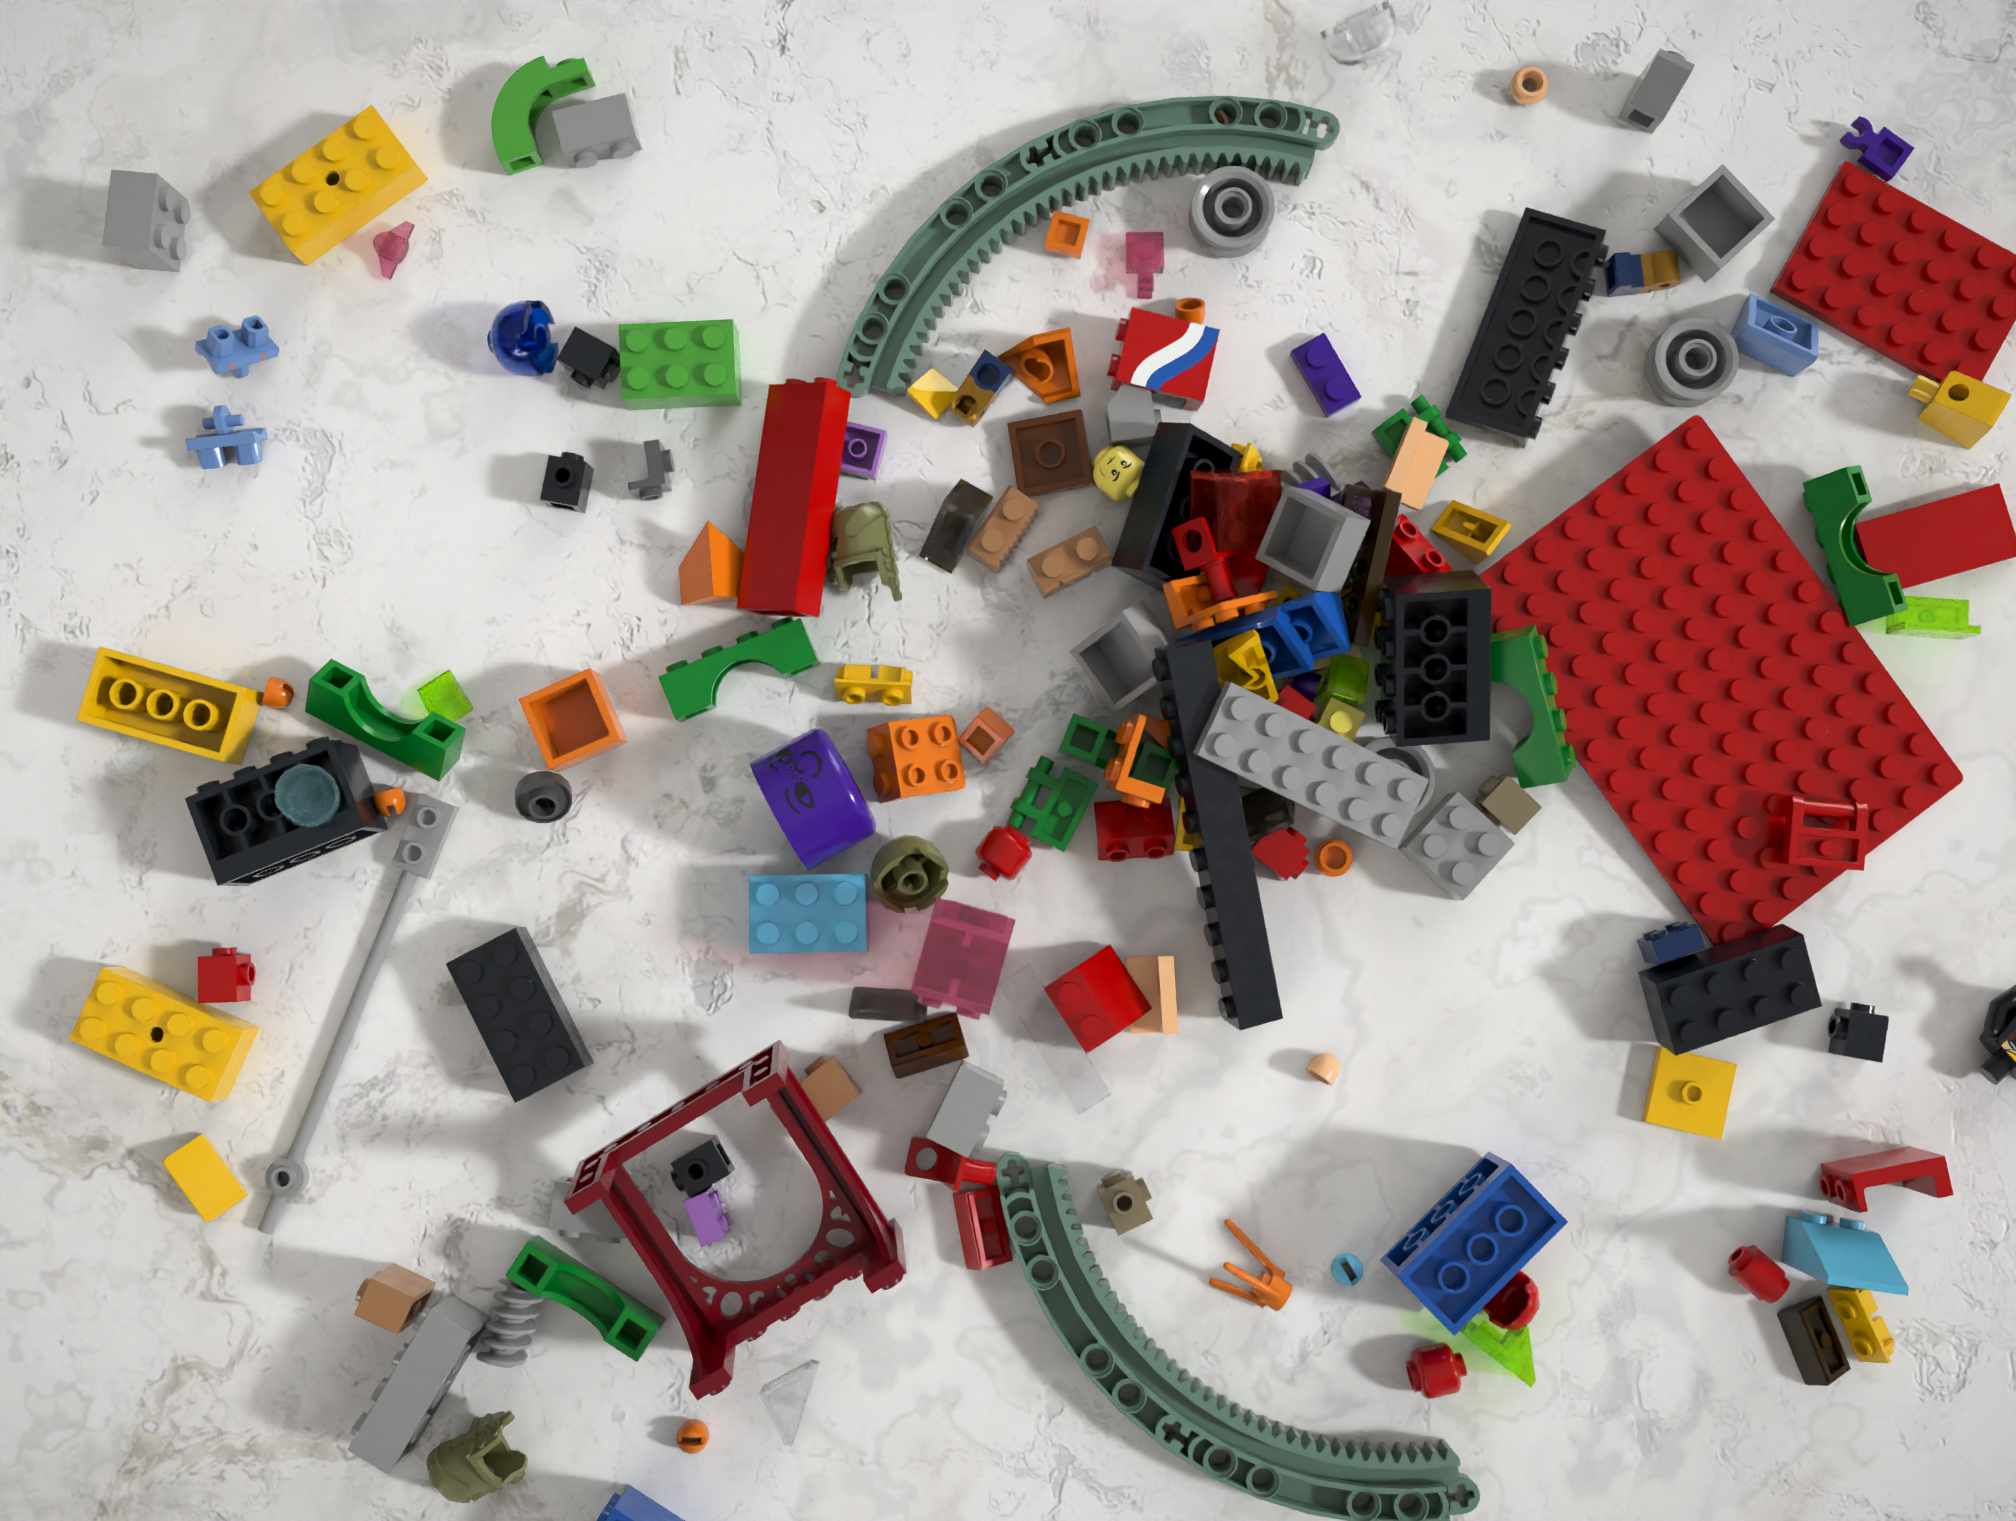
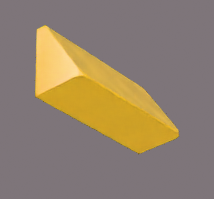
M204 1134L199 1135L162 1160L163 1165L207 1223L218 1219L248 1196Z

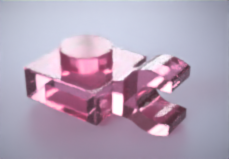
M1126 232L1125 269L1126 273H1137V299H1152V292L1154 291L1153 273H1163V232Z

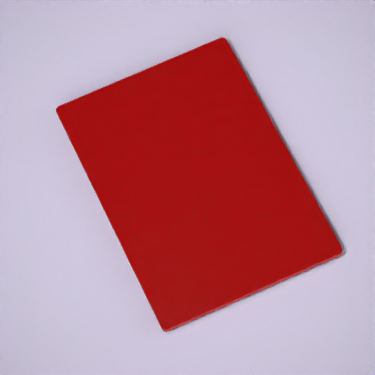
M1699 415L1688 418L1478 575L1492 588L1491 634L1536 625L1538 636L1543 635L1545 637L1548 657L1544 658L1547 672H1553L1556 678L1557 695H1554L1557 709L1562 708L1566 717L1567 729L1563 731L1566 745H1572L1576 760L1713 946L1773 927L1847 870L1782 864L1786 820L1783 805L1787 795L1802 796L1804 800L1844 804H1849L1853 800L1865 801L1869 808L1866 856L1963 781L1961 771L1855 626L1850 627L1845 612L1707 423ZM1647 508L1646 512L1639 509ZM1804 815L1803 827L1849 831L1848 819Z

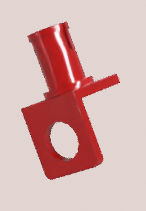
M1198 517L1174 527L1172 534L1184 570L1200 569V571H1205L1214 598L1213 602L1219 603L1238 596L1226 563L1230 562V559L1242 555L1241 549L1217 553L1205 517ZM1192 529L1199 532L1202 537V545L1197 552L1191 551L1186 545V535Z
M912 1137L904 1173L908 1176L940 1181L951 1190L959 1191L961 1181L984 1184L991 1187L996 1176V1163L967 1158L930 1139ZM924 1148H931L936 1153L935 1164L927 1170L920 1169L916 1163L917 1154Z

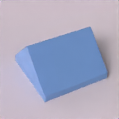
M1752 293L1748 295L1730 333L1735 340L1738 352L1792 377L1812 365L1818 358V324Z

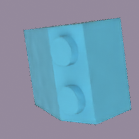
M1802 1212L1801 1218L1786 1216L1781 1257L1782 1263L1826 1284L1908 1296L1909 1287L1880 1234L1864 1228V1221L1840 1217L1839 1224L1826 1222L1825 1215L1811 1212Z

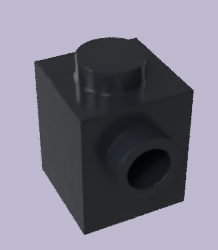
M575 326L557 360L564 369L572 373L570 378L588 389L594 384L604 390L607 383L614 382L620 373V354L613 346Z
M562 452L561 457L549 455L540 500L548 507L585 513L594 469L579 454Z
M1851 1002L1850 1009L1835 1008V1013L1831 1016L1828 1023V1035L1831 1038L1828 1053L1882 1063L1889 1016L1875 1014V1006Z
M717 1135L670 1163L674 1169L670 1172L674 1184L680 1192L685 1190L689 1198L735 1170Z

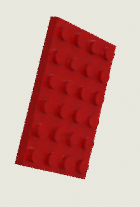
M1845 160L1837 169L1769 292L1916 374L1920 373L1940 383L1950 371H1957L1982 382L2016 321V254Z

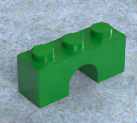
M1073 713L1058 753L1105 771L1109 758L1117 756L1120 744L1115 743L1117 733L1110 730L1108 726ZM1139 741L1128 777L1164 788L1165 794L1168 792L1177 769L1176 759L1171 757L1169 750L1146 741Z

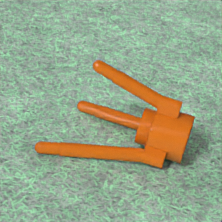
M1226 1219L1224 1221L1225 1226L1269 1273L1267 1274L1262 1271L1255 1278L1231 1263L1225 1262L1223 1268L1251 1285L1252 1292L1214 1278L1209 1280V1284L1249 1300L1262 1309L1268 1306L1274 1311H1279L1287 1302L1292 1291V1284L1283 1279L1286 1272L1275 1266L1230 1219Z

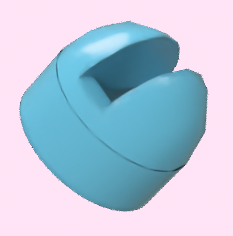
M1341 1253L1333 1259L1331 1273L1338 1283L1344 1286H1352L1361 1280L1363 1265L1355 1255ZM1345 1261L1348 1262L1355 1274L1352 1279H1349L1348 1274L1340 1265Z

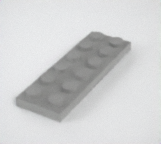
M1228 681L1225 682L1193 751V754L1395 850H1397L1429 782V779Z

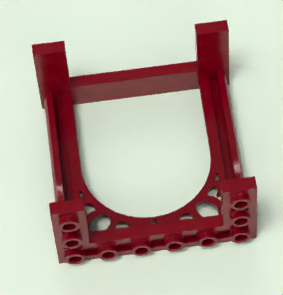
M778 1040L581 1160L577 1165L564 1203L572 1215L601 1199L663 1291L682 1327L692 1354L693 1363L689 1389L697 1401L708 1394L710 1396L717 1395L728 1387L733 1377L735 1349L738 1344L746 1339L748 1342L758 1339L766 1332L769 1325L779 1319L781 1321L789 1320L799 1312L800 1306L812 1299L819 1301L833 1291L834 1286L845 1279L851 1281L863 1274V1281L871 1294L881 1288L888 1290L902 1280L903 1275L907 1273L901 1227L895 1218L887 1220L788 1066V1051L781 1040ZM741 1091L750 1107L765 1098L768 1100L812 1168L820 1185L823 1201V1213L819 1230L814 1241L803 1256L784 1271L768 1278L753 1281L722 1279L706 1273L691 1263L679 1250L623 1166V1163ZM830 1191L833 1192L834 1197H830ZM839 1206L841 1216L847 1214L850 1219L843 1217L833 1219L831 1212L835 1207ZM833 1229H844L853 1235L854 1241L848 1246L839 1247L828 1242L826 1235ZM821 1251H826L831 1255L823 1257L820 1263L814 1259L815 1255ZM790 1274L795 1276V1278L790 1280L789 1282H787L785 1279L786 1276ZM712 1286L717 1290L713 1295L711 1304L707 1300L710 1294L703 1290L704 1287ZM756 1291H761L765 1294L763 1298L759 1296L756 1299V1301L750 1305V1295ZM729 1292L738 1293L742 1299L741 1309L733 1316L725 1315L721 1309V1301Z

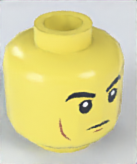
M1124 445L1107 446L1093 460V482L1116 502L1124 501L1128 498L1133 500L1145 463Z

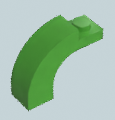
M540 56L519 68L504 84L494 105L491 130L499 162L509 176L544 164L535 135L537 120L542 111L551 102L559 98L596 86L584 57L580 59H565L559 62L556 67L550 68L545 57Z

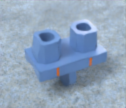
M256 315L244 318L242 328L231 331L228 327L222 325L208 328L207 339L196 341L195 344L196 352L206 358L216 375L230 371L238 379L248 375L250 364L277 357L279 353V347L269 337L267 325Z
M219 405L214 407L213 417L203 418L202 420L205 430L216 429L217 433L196 435V438L185 439L188 451L196 450L201 467L205 470L227 466L223 448L227 446H234L238 465H250L261 462V441L268 439L266 427L233 431V427L244 425L243 415H231L226 405Z

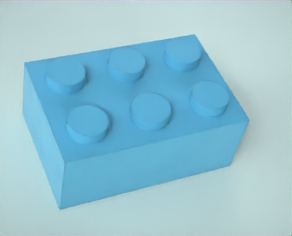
M868 874L749 876L750 954L869 951Z

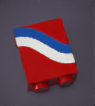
M1132 307L1127 318H1120L1117 326L1115 340L1121 341L1118 355L1112 353L1107 369V376L1113 377L1110 390L1118 391L1123 383L1184 399L1182 408L1197 411L1205 399L1220 329Z

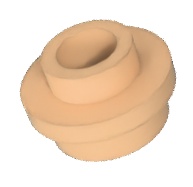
M1525 67L1518 70L1510 82L1511 95L1517 102L1523 105L1537 104L1544 98L1548 90L1546 75L1537 67ZM1522 84H1531L1534 88V91H1526L1523 88Z

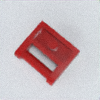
M1787 795L1783 805L1786 820L1782 864L1864 871L1869 816L1868 804L1865 801L1853 800L1849 804L1810 801L1804 800L1802 796ZM1804 815L1848 819L1849 831L1803 827Z

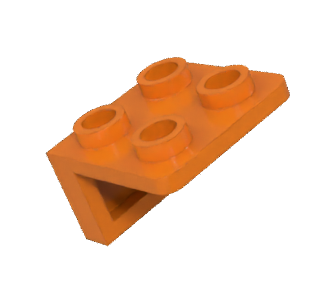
M1228 568L1229 573H1230V576H1231V579H1232V582H1233V585H1234V588H1235V584H1234V581H1233V578H1232V575H1231L1230 568ZM1206 574L1178 579L1162 585L1175 629L1191 626L1193 632L1214 627V620H1216V623L1221 622L1223 624L1243 617L1242 612L1244 611L1245 615L1267 609V602L1278 598L1277 591L1273 590L1243 598L1236 596L1219 603H1214Z
M1136 714L1130 716L1129 720L1121 721L1115 738V743L1120 744L1117 756L1109 758L1103 779L1108 781L1106 789L1123 794L1121 802L1148 809L1150 803L1161 804L1165 789L1128 777L1147 716Z
M944 715L892 721L867 729L868 738L866 745L867 751L872 757L874 769L873 787L878 794L879 804L895 802L915 796L958 791L965 787L966 782L956 724L952 716Z

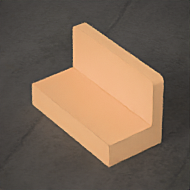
M1413 417L1406 425L1379 491L1391 490L1402 493L1400 504L1420 511L1424 506L1449 442L1426 432L1425 429L1428 423Z
M1174 956L1127 957L1125 959L1126 969L1152 1007L1149 1012L1129 1025L1130 1032L1132 1034L1158 1032L1162 1034H1178Z

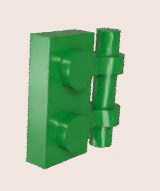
M1423 395L1410 403L1418 414L1415 418L1427 422V427L1433 435L1449 442L1446 452L1455 463L1468 455L1459 443L1462 440L1455 431L1451 433L1439 417L1441 412L1435 404L1431 406ZM1404 408L1371 432L1391 461L1406 425L1412 420ZM1443 459L1435 479L1449 468Z
M1041 755L1035 768L1030 767L1026 778L1029 780L1019 799L1014 798L1010 806L1013 810L1006 823L1020 830L1025 818L1029 817L1037 821L1030 835L1064 852L1099 784L1067 767L1064 768L1057 780L1048 775L1054 761ZM1043 786L1051 790L1052 793L1043 810H1040L1032 805Z

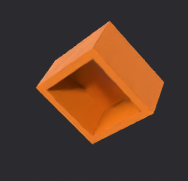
M591 668L519 699L548 770L558 773L628 743L600 674Z

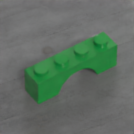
M1861 465L1844 467L1803 482L1805 490L1803 501L1807 510L1813 514L1817 526L1815 528V537L1819 546L1825 550L1829 562L1827 564V573L1831 582L1837 586L1841 598L1839 599V606L1845 612L1850 627L1908 610L1909 608L1897 573L1874 569L1862 560L1855 548L1853 539L1855 522L1861 511L1872 502Z
M791 616L782 618L771 624L772 630L760 635H758L757 631L746 633L736 638L737 644L723 650L722 645L715 646L702 652V659L690 664H688L687 660H682L666 667L667 673L658 678L675 719L684 722L715 709L717 692L722 680L730 671L738 666L748 663L765 664L776 669L787 679L821 665L803 621L800 618L793 620Z
M1536 625L1491 634L1492 681L1504 683L1517 689L1527 699L1533 712L1532 731L1517 742L1511 753L1519 785L1522 789L1566 782L1572 768L1576 766L1574 749L1571 744L1566 745L1563 731L1567 729L1566 717L1562 708L1557 709L1554 695H1557L1556 678L1553 672H1547L1544 658L1548 657L1547 643L1543 635L1538 636Z
M330 659L309 679L305 706L306 713L437 781H440L459 761L466 728L433 711L425 718L418 720L401 718L391 713L372 695L364 675L333 659Z
M536 1235L525 1244L505 1275L536 1297L554 1300L576 1311L599 1330L605 1342L636 1362L646 1352L666 1320L665 1317L539 1235Z

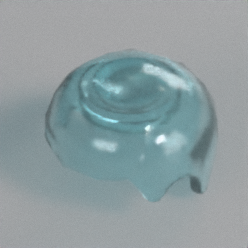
M298 764L284 771L276 782L275 803L281 813L293 824L306 828L318 827L330 821L340 807V789L334 778L322 767Z

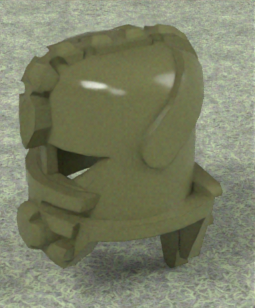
M871 501L870 503H861L855 506H847L840 510H834L829 546H833V552L829 556L831 567L827 570V576L831 585L839 586L841 591H849L853 584V575L879 571L882 585L888 586L891 589L893 599L896 602L902 600L900 580L898 578L899 570L896 564L898 557L893 549V537L891 536V525L888 519L890 515L888 509L883 504Z
M501 1411L494 1414L488 1413L481 1418L476 1416L470 1430L466 1434L441 1443L429 1453L426 1465L429 1471L430 1482L448 1501L469 1503L471 1499L473 1501L478 1500L489 1492L493 1493L501 1490L510 1483L516 1484L523 1479L528 1457L519 1451L511 1450L502 1434L503 1428L515 1418L511 1411ZM486 1465L494 1469V1474L488 1469Z

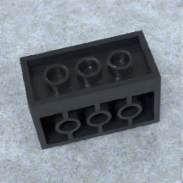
M1473 570L1384 576L1376 609V612H1380V626H1375L1374 629L1375 647L1377 650L1380 649V663L1375 664L1374 676L1376 686H1381V700L1375 701L1376 722L1381 723L1383 726L1384 734L1390 736L1396 747L1490 740L1492 588Z
M321 737L306 744L307 749L294 755L292 751L277 754L269 759L271 763L259 769L256 766L242 768L233 773L234 779L224 783L215 780L202 784L196 788L198 793L185 798L217 886H249L388 830L384 816L379 814L374 806L371 796L375 795L357 745L344 743L341 740H330L329 737Z

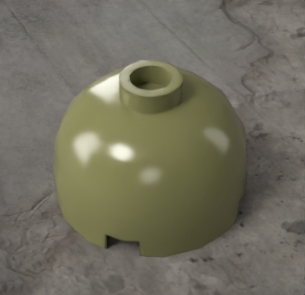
M903 835L893 838L882 845L873 859L870 871L877 899L885 908L897 913H906L904 908L916 907L918 911L928 908L941 898L949 884L947 880L949 869L944 856L932 842L914 835Z

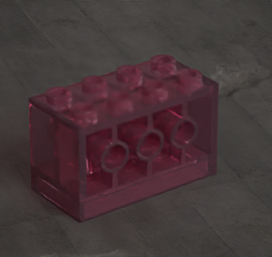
M936 898L910 993L918 995L916 1002L940 1009L943 1002L957 1006L956 1014L979 1020L981 1013L989 1015L1015 924V918L949 899Z

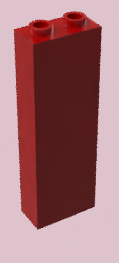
M816 377L813 383H807L799 379H786L785 384L769 385L737 602L738 609L764 616L819 618L851 392L837 387V381L833 379Z

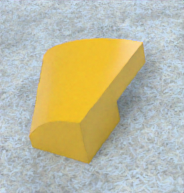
M1254 629L1229 638L1213 648L1221 690L1225 682L1228 681L1273 703L1279 699L1259 634Z

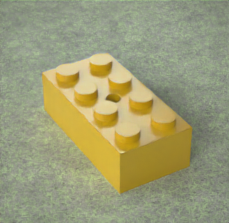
M370 105L248 193L291 252L308 266L428 181V178L374 106Z
M99 646L76 720L221 762L242 765L264 692Z
M115 966L101 968L69 1040L207 1102H214L228 1098L260 1027L209 1004L198 1003L197 999L126 967Z

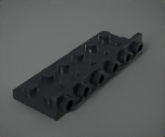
M1528 207L1525 208L1446 411V418L1518 440L1517 446L1524 449L1529 438L1536 439L1543 418L1537 415L1542 404H1550L1556 388V383L1551 382L1555 369L1563 370L1570 349L1564 347L1568 335L1576 336L1583 318V314L1577 313L1582 301L1589 302L1596 284V280L1591 279L1595 266L1603 267L1610 246L1604 244L1606 230Z

